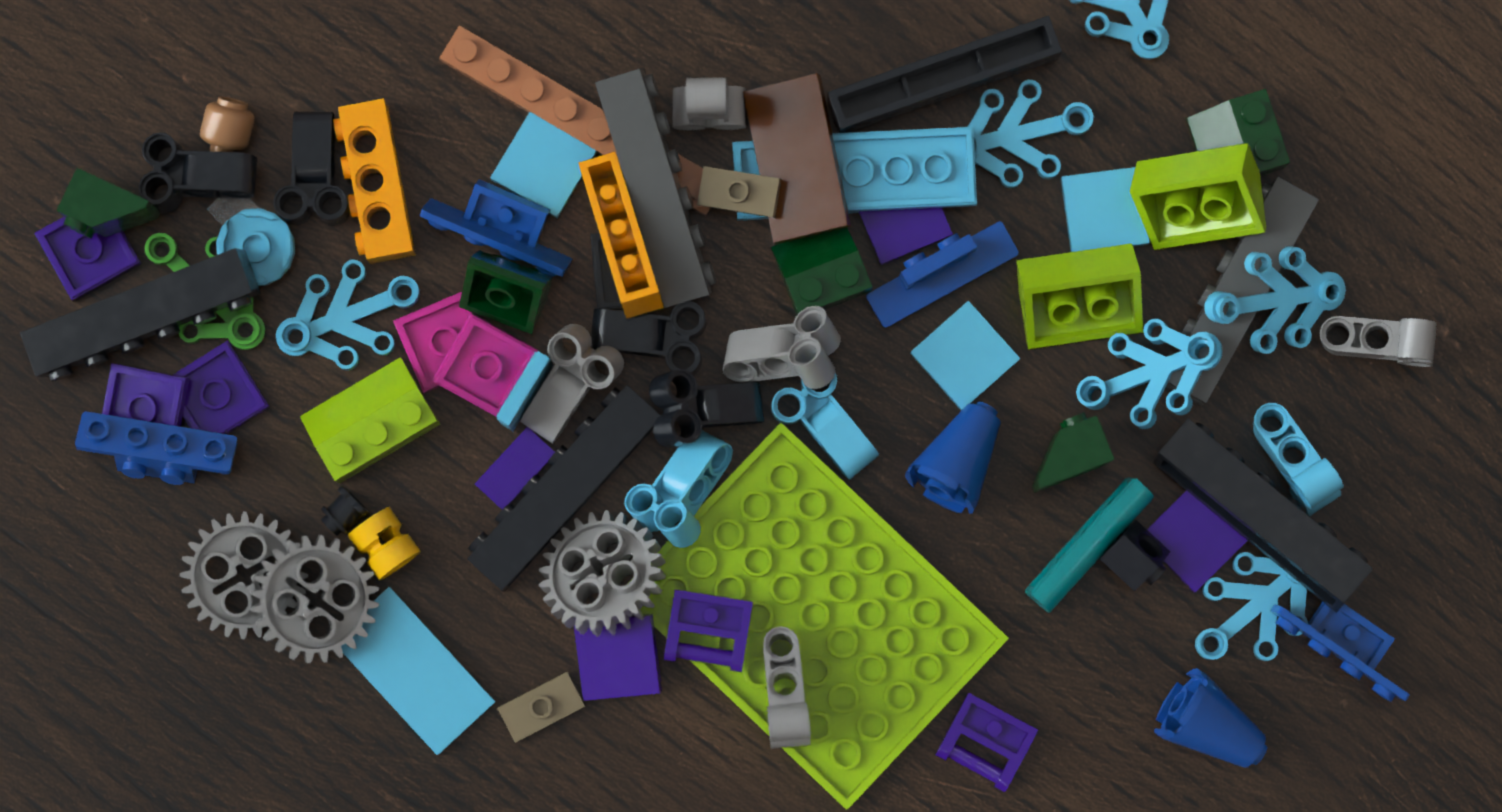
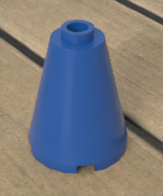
M977 402L976 405L967 404L909 466L905 474L908 483L913 488L917 482L926 488L923 496L946 509L962 513L964 508L967 507L968 513L972 514L979 502L1001 421L997 417L998 412L984 402Z
M1198 668L1187 672L1186 675L1191 679L1184 686L1177 682L1163 701L1156 717V721L1162 724L1161 729L1154 728V733L1163 740L1243 768L1251 764L1257 765L1267 751L1265 734L1205 672Z

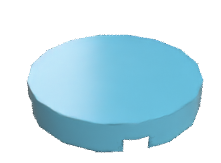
M261 208L244 209L232 216L221 227L216 241L217 255L234 248L245 250L258 286H267L281 279L291 267L295 255V240L288 224L277 214Z

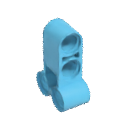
M836 373L830 381L829 388L823 392H816L806 387L802 380L801 391L794 388H783L778 391L771 402L773 417L778 422L786 425L800 421L848 480L852 479L880 456L867 437L831 395L837 384ZM783 396H793L799 402V412L793 417L783 416L778 410V401Z
M1277 403L1262 405L1254 416L1253 433L1289 484V491L1292 497L1306 509L1305 514L1310 517L1342 495L1340 489L1344 487V484L1331 463L1325 458H1320L1282 405ZM1266 417H1275L1281 422L1282 427L1278 431L1269 432L1261 426L1260 422ZM1289 448H1296L1303 453L1305 459L1300 463L1292 464L1284 459L1283 452Z
M702 430L700 437L695 442L681 445L677 448L652 486L645 483L638 484L628 491L624 503L626 510L633 518L639 521L642 528L647 527L651 532L660 530L675 547L684 548L692 545L698 539L701 531L699 521L694 515L730 464L733 455L732 446Z

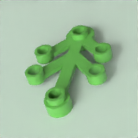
M156 233L147 239L145 253L153 263L162 266L167 265L173 272L190 266L177 254V243L168 234ZM218 237L209 239L205 245V251L209 258L214 256L211 253V247L216 243ZM162 243L169 246V253L165 257H159L156 254V248ZM252 297V304L243 309L230 312L229 307L216 311L226 323L197 325V335L189 339L185 337L184 330L187 326L194 325L193 321L179 326L181 331L179 336L189 344H195L201 339L228 338L235 347L249 350L257 347L264 339L265 324L261 317L253 312ZM243 324H251L253 327V333L249 337L244 338L240 336L239 329Z

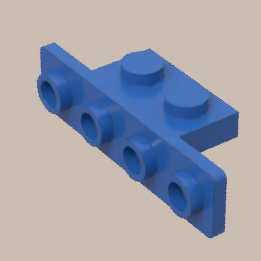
M480 179L475 183L465 212L435 199H430L420 212V217L427 219L428 223L434 228L455 231L464 235V239L472 244L479 246L488 245L499 250V253L507 259L513 261L523 260L535 265V268L540 273L548 276H564L573 260L569 256L538 244L551 209Z
M999 221L973 236L968 234L963 238H960L958 233L938 243L937 245L940 250L926 257L924 252H921L905 261L903 264L906 269L901 271L899 277L871 291L866 296L881 326L888 328L1015 258L1019 251L1004 224Z
M85 411L81 416L75 446L77 450L114 456L117 471H121L128 477L141 479L145 476L160 478L168 484L181 485L184 482L195 484L198 470L230 474L238 441L234 435Z
M1322 602L1308 624L1282 606L1274 605L1270 610L1279 617L1275 622L1278 626L1293 636H1296L1298 631L1311 639L1308 643L1310 648L1325 658H1328L1330 653L1343 661L1340 668L1357 680H1360L1364 675L1375 683L1372 690L1384 699L1392 702L1396 697L1406 701L1410 694L1375 671V668L1395 638L1344 604L1336 613Z

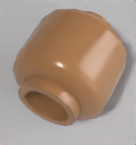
M219 96L217 101L207 104L200 129V137L203 141L210 144V152H233V150L239 151L248 147L254 124V114L247 109L248 103L230 97Z

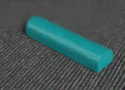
M1126 477L1028 585L1025 593L1041 608L1050 613L1153 500L1154 495L1137 478Z

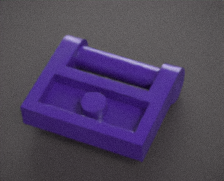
M675 589L664 660L675 662L676 658L717 664L729 666L730 671L742 673L753 602ZM680 631L735 639L733 651L680 643Z
M968 693L935 755L945 761L949 758L995 783V788L1005 793L1038 730ZM960 734L1007 758L1008 761L1005 767L1001 769L955 744Z

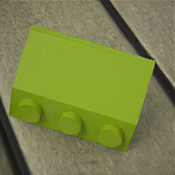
M1248 143L1137 161L1130 194L1154 250L1266 232L1260 171Z
M1132 243L1016 260L1018 291L1028 349L1109 338L1116 333L1129 335L1143 332L1141 271Z
M401 357L300 416L320 457L334 481L339 484L440 425Z

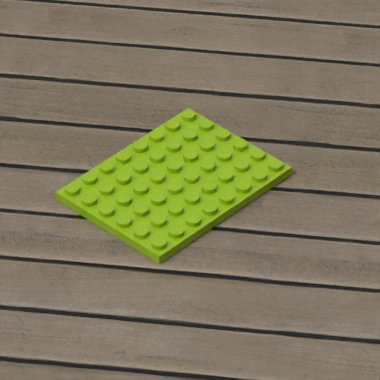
M782 423L762 441L698 509L694 515L701 526L698 539L692 545L684 548L675 547L667 541L657 552L663 556L666 562L657 567L664 572L666 578L655 581L662 590V593L650 594L649 598L655 605L654 608L646 606L640 608L643 615L653 614L654 627L667 638L675 589L753 602L742 673L730 671L729 666L690 661L768 736H770L767 711L769 703L763 652L764 638L773 628L787 627L797 635L799 641L804 698L808 706L811 738L810 745L783 747L782 749L846 810L850 808L1009 639ZM680 631L679 636L680 643L733 651L735 639ZM777 640L772 643L770 650L777 656H785L791 652L792 645L786 640ZM782 678L775 683L774 689L780 695H789L795 691L796 684L788 678Z

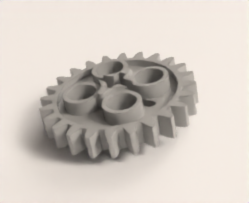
M605 510L601 521L591 512L589 513L588 523L585 525L578 518H575L574 524L576 529L571 532L567 528L562 527L561 531L565 538L562 541L551 539L550 542L556 548L555 552L543 553V557L550 563V566L539 568V572L544 578H547V580L539 583V587L545 593H548L543 600L549 607H553L551 613L557 619L562 618V622L567 628L570 629L575 625V628L582 635L590 627L591 632L596 637H599L603 626L612 635H615L616 624L620 622L626 629H630L629 618L632 615L640 620L644 619L640 610L642 606L654 608L655 605L649 598L650 594L662 593L660 587L655 583V581L666 578L664 572L657 568L666 563L663 556L657 553L661 546L656 539H652L654 535L647 527L642 529L641 524L635 518L629 522L627 516L622 512L614 520L612 514ZM619 543L616 550L606 554V550L611 544ZM584 561L583 566L578 571L571 572L577 562ZM634 575L629 584L620 586L626 576ZM599 593L598 598L593 603L586 604L589 596Z
M243 511L241 521L235 523L231 514L228 513L226 516L227 525L223 527L215 519L211 520L214 532L209 534L199 529L198 532L203 542L201 544L195 542L188 543L190 548L196 552L194 557H182V561L191 565V570L181 572L180 577L190 579L191 585L184 587L181 591L186 594L193 593L195 596L187 605L188 608L200 606L202 611L199 613L197 620L201 621L210 616L213 619L210 625L211 631H214L220 624L225 625V637H229L234 628H239L241 639H245L248 628H253L258 637L262 636V627L257 628L254 623L262 618L263 615L262 613L250 611V607L260 603V598L252 596L250 591L261 589L259 582L253 578L254 575H263L268 571L264 568L251 576L252 584L249 586L239 582L218 595L213 594V588L237 575V566L243 565L245 569H249L270 556L274 557L272 552L274 548L283 554L288 552L286 540L291 531L287 530L280 535L275 532L278 526L277 520H274L268 527L263 526V514H259L255 523L249 522L247 512ZM250 537L260 540L263 545L262 555L255 560L244 558L240 552L242 542ZM294 543L297 548L301 546L300 543ZM213 557H221L228 562V573L221 579H212L206 573V564ZM300 572L302 579L308 578L307 573ZM291 577L286 578V584L301 594L306 593L305 589L297 586V581ZM241 591L247 596L248 606L242 613L233 614L226 609L225 599L230 592ZM284 593L278 598L277 609L281 614H287L285 611L287 606L296 608L297 602L292 599L293 593Z
M303 535L301 547L298 548L291 540H287V553L283 554L275 548L272 550L276 558L274 564L262 560L261 564L268 571L266 576L254 575L253 577L262 586L261 589L250 591L252 596L260 598V603L250 607V611L262 613L263 615L254 624L257 628L268 626L269 630L263 637L266 642L276 637L278 638L275 646L277 652H281L287 646H290L289 658L292 660L298 656L300 651L304 652L306 663H311L314 653H318L321 661L326 663L328 651L330 650L339 658H342V645L346 644L355 650L357 646L352 637L355 634L362 637L368 636L367 632L361 627L363 622L375 623L376 621L367 614L368 609L379 607V603L369 600V595L377 592L379 588L367 585L366 583L374 575V572L371 570L361 572L360 568L366 559L359 557L351 560L350 558L354 551L352 546H348L340 552L339 539L335 538L329 547H326L323 535H318L315 545H311L309 538ZM309 560H314L319 564L320 574L315 581L305 582L300 575L301 566ZM286 578H293L307 590L314 593L320 589L322 591L319 596L321 600L342 613L344 616L343 620L338 621L316 605L311 606L309 609L307 607L309 599L286 584ZM346 583L352 590V597L346 604L337 605L333 601L332 592L337 585ZM284 593H293L297 599V606L290 614H281L277 609V600ZM316 616H325L329 623L327 633L321 637H313L309 631L310 621Z

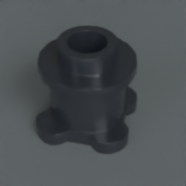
M341 485L337 489L341 495L328 508L325 506L321 508L325 513L321 521L336 536L341 532L348 536L350 533L349 529L362 517L365 516L368 519L372 514L347 488L345 489Z

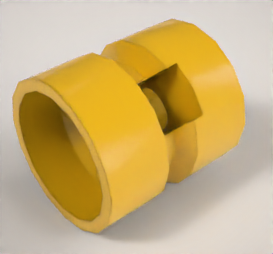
M390 507L377 512L348 534L349 539L360 554H368L367 564L379 581L405 566L421 552L409 534L400 533L399 530L402 524ZM380 537L383 541H386L384 545H381L379 541Z

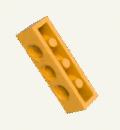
M385 99L338 107L340 118L333 119L337 141H344L347 156L340 157L344 179L352 180L354 194H349L347 197L352 218H359L361 232L355 233L359 256L366 255V260L370 264L415 256L416 253L390 115ZM365 135L375 137L376 146L371 152L360 153L356 150V143L360 137ZM371 173H379L383 176L382 186L373 192L365 190L363 188L365 177ZM377 211H386L390 213L391 217L389 225L381 230L372 228L370 225L372 215Z
M616 151L579 162L578 164L626 319L664 308Z

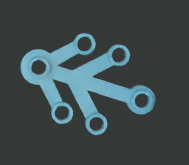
M1069 0L1075 4L1086 2L1125 13L1132 25L1128 26L1111 22L1104 13L1093 12L1085 21V29L1093 37L1104 35L1130 42L1132 50L1138 56L1145 59H1154L1161 56L1168 47L1169 34L1162 25L1168 0H1153L1147 18L1139 6L1140 0ZM1094 18H1099L1103 21L1104 28L1096 31L1091 28L1090 21ZM1147 32L1153 33L1157 38L1156 44L1147 45L1143 41V35Z
M1025 80L1020 84L1017 92L1018 97L999 129L995 132L981 135L991 115L999 112L1004 104V97L1000 91L988 89L982 94L980 107L968 127H974L975 163L999 177L1000 183L1004 187H1017L1023 179L1022 169L1013 163L1006 165L985 151L1002 147L1037 168V172L1042 178L1052 179L1060 171V160L1052 154L1045 155L1023 141L1062 131H1067L1072 135L1086 133L1094 119L1090 107L1084 103L1075 102L1068 105L1060 116L1019 125L1030 105L1036 103L1042 93L1038 82ZM1025 86H1032L1036 89L1037 95L1032 99H1028L1023 95L1022 90ZM988 95H995L999 99V105L995 108H990L985 104V98ZM1072 114L1081 115L1084 120L1083 125L1079 127L1073 126L1069 120ZM1043 161H1053L1056 170L1053 173L1044 172L1041 167ZM1009 169L1015 170L1018 174V180L1012 183L1006 181L1004 172Z
M1293 246L1283 248L1279 254V263L1284 269L1295 271L1308 286L1295 288L1272 267L1269 255L1261 252H1251L1247 255L1244 262L1246 271L1251 275L1258 276L1274 292L1238 298L1227 292H1213L1205 302L1206 316L1213 322L1229 324L1239 314L1275 308L1261 329L1254 331L1250 338V344L1254 351L1269 354L1277 347L1278 340L1276 335L1296 306L1308 303L1297 322L1290 324L1284 333V338L1288 345L1298 348L1306 347L1312 338L1311 327L1323 310H1333L1342 303L1346 288L1343 279L1338 274L1329 271L1319 273L1306 261V254L1301 248ZM1294 252L1296 255V260L1291 265L1289 262V257L1291 253ZM1260 257L1262 264L1260 269L1256 270L1255 261ZM1328 286H1331L1330 295L1327 297L1326 289ZM1228 302L1229 308L1226 315H1224L1223 307ZM1300 329L1301 338L1296 342L1295 333ZM1264 335H1266V336H1267V343H1266V345L1262 348V347H1261V344H1260V341H1261V338H1262Z
M349 260L342 267L343 277L326 316L311 321L319 299L326 297L330 291L329 281L323 275L314 274L306 281V293L296 316L284 320L279 325L276 331V342L279 348L290 356H301L311 351L335 361L337 366L343 370H352L358 365L359 355L356 350L350 346L339 348L318 338V336L334 331L372 347L373 351L378 355H389L395 348V340L388 332H375L354 322L394 305L399 308L412 307L420 297L418 284L411 277L398 276L390 282L388 291L348 306L356 285L361 283L366 277L365 266L358 260ZM352 265H358L361 268V274L355 279L347 276V270ZM315 280H322L325 284V288L321 293H313L311 290V284ZM403 286H408L412 290V294L407 300H401L397 295L398 290ZM294 330H300L303 333V339L298 344H292L289 340V335ZM384 336L389 338L390 345L386 350H378L376 348V341ZM345 351L352 352L354 356L353 362L349 365H343L340 362V355Z
M1151 319L1144 326V336L1153 344L1159 345L1165 342L1181 350L1166 357L1134 343L1124 333H1116L1108 341L1109 351L1117 358L1125 359L1129 357L1145 366L1105 382L1096 376L1086 377L1078 384L1076 390L1077 398L1087 408L1099 410L1108 404L1110 397L1149 382L1139 404L1135 405L1130 412V419L1134 425L1140 429H1149L1156 422L1157 416L1154 409L1172 373L1185 368L1176 390L1171 391L1166 398V405L1169 410L1176 415H1185L1192 408L1193 401L1190 395L1202 371L1214 368L1221 360L1223 353L1222 344L1216 336L1209 332H1198L1189 337L1169 328L1160 319ZM1161 326V334L1158 337H1152L1151 332L1153 328ZM1121 340H1126L1125 349L1117 352V343ZM1209 347L1210 351L1207 357L1199 358L1200 349ZM1097 389H1101V397L1097 401H1092V393ZM1184 396L1183 406L1174 408L1175 399ZM1148 410L1147 420L1138 422V415L1142 411Z
M1242 552L1237 554L1232 561L1233 570L1238 575L1247 576L1255 571L1280 576L1268 586L1225 582L1219 577L1209 578L1203 584L1202 591L1208 600L1218 601L1223 598L1250 600L1217 629H1205L1198 634L1195 640V648L1197 653L1204 659L1215 660L1221 658L1228 649V640L1260 613L1259 639L1253 646V653L1261 661L1274 659L1278 654V645L1275 641V622L1277 621V616L1270 610L1274 605H1278V598L1289 588H1291L1290 612L1308 624V620L1305 617L1307 589L1270 558L1255 557L1249 552ZM1243 556L1251 561V568L1248 571H1242L1238 567V560ZM1211 582H1218L1222 587V592L1217 597L1212 596L1208 592V586ZM1298 631L1296 636L1302 635L1303 633ZM1207 637H1213L1217 641V648L1213 652H1209L1204 648V640ZM1262 642H1268L1272 646V653L1268 657L1262 656L1259 652V646Z

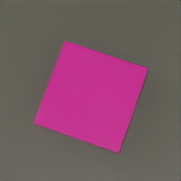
M462 292L393 320L423 393L440 387L432 379L471 313L459 307Z
M471 312L432 380L434 383L497 416L532 356L539 350Z

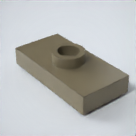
M703 166L697 205L775 218L782 179Z
M566 672L505 703L497 709L516 743L586 706L569 673Z

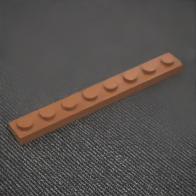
M460 25L458 26L439 58L441 62L526 112L535 114L590 146L601 156L616 151L603 109ZM679 155L682 171L677 172L681 188L688 187L693 201V210L707 217L711 208L697 205L703 168Z

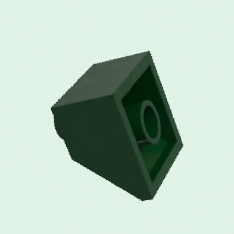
M1266 89L1225 101L1186 119L1196 151L1248 143L1260 171V176L1282 170L1290 163Z
M76 168L56 210L66 217L63 224L91 239L94 233L108 237L155 220L161 212L148 200L79 168Z
M847 227L780 243L771 247L796 315L810 306H819L826 310L868 294L872 290L863 261Z
M479 250L468 261L459 307L532 334L548 299L553 277L540 273L537 269L527 268L508 261L500 255L489 254Z
M1084 412L1068 418L1059 424L1061 430L1053 435L1032 484L1034 493L1103 467L1114 460L1097 415L1087 419Z

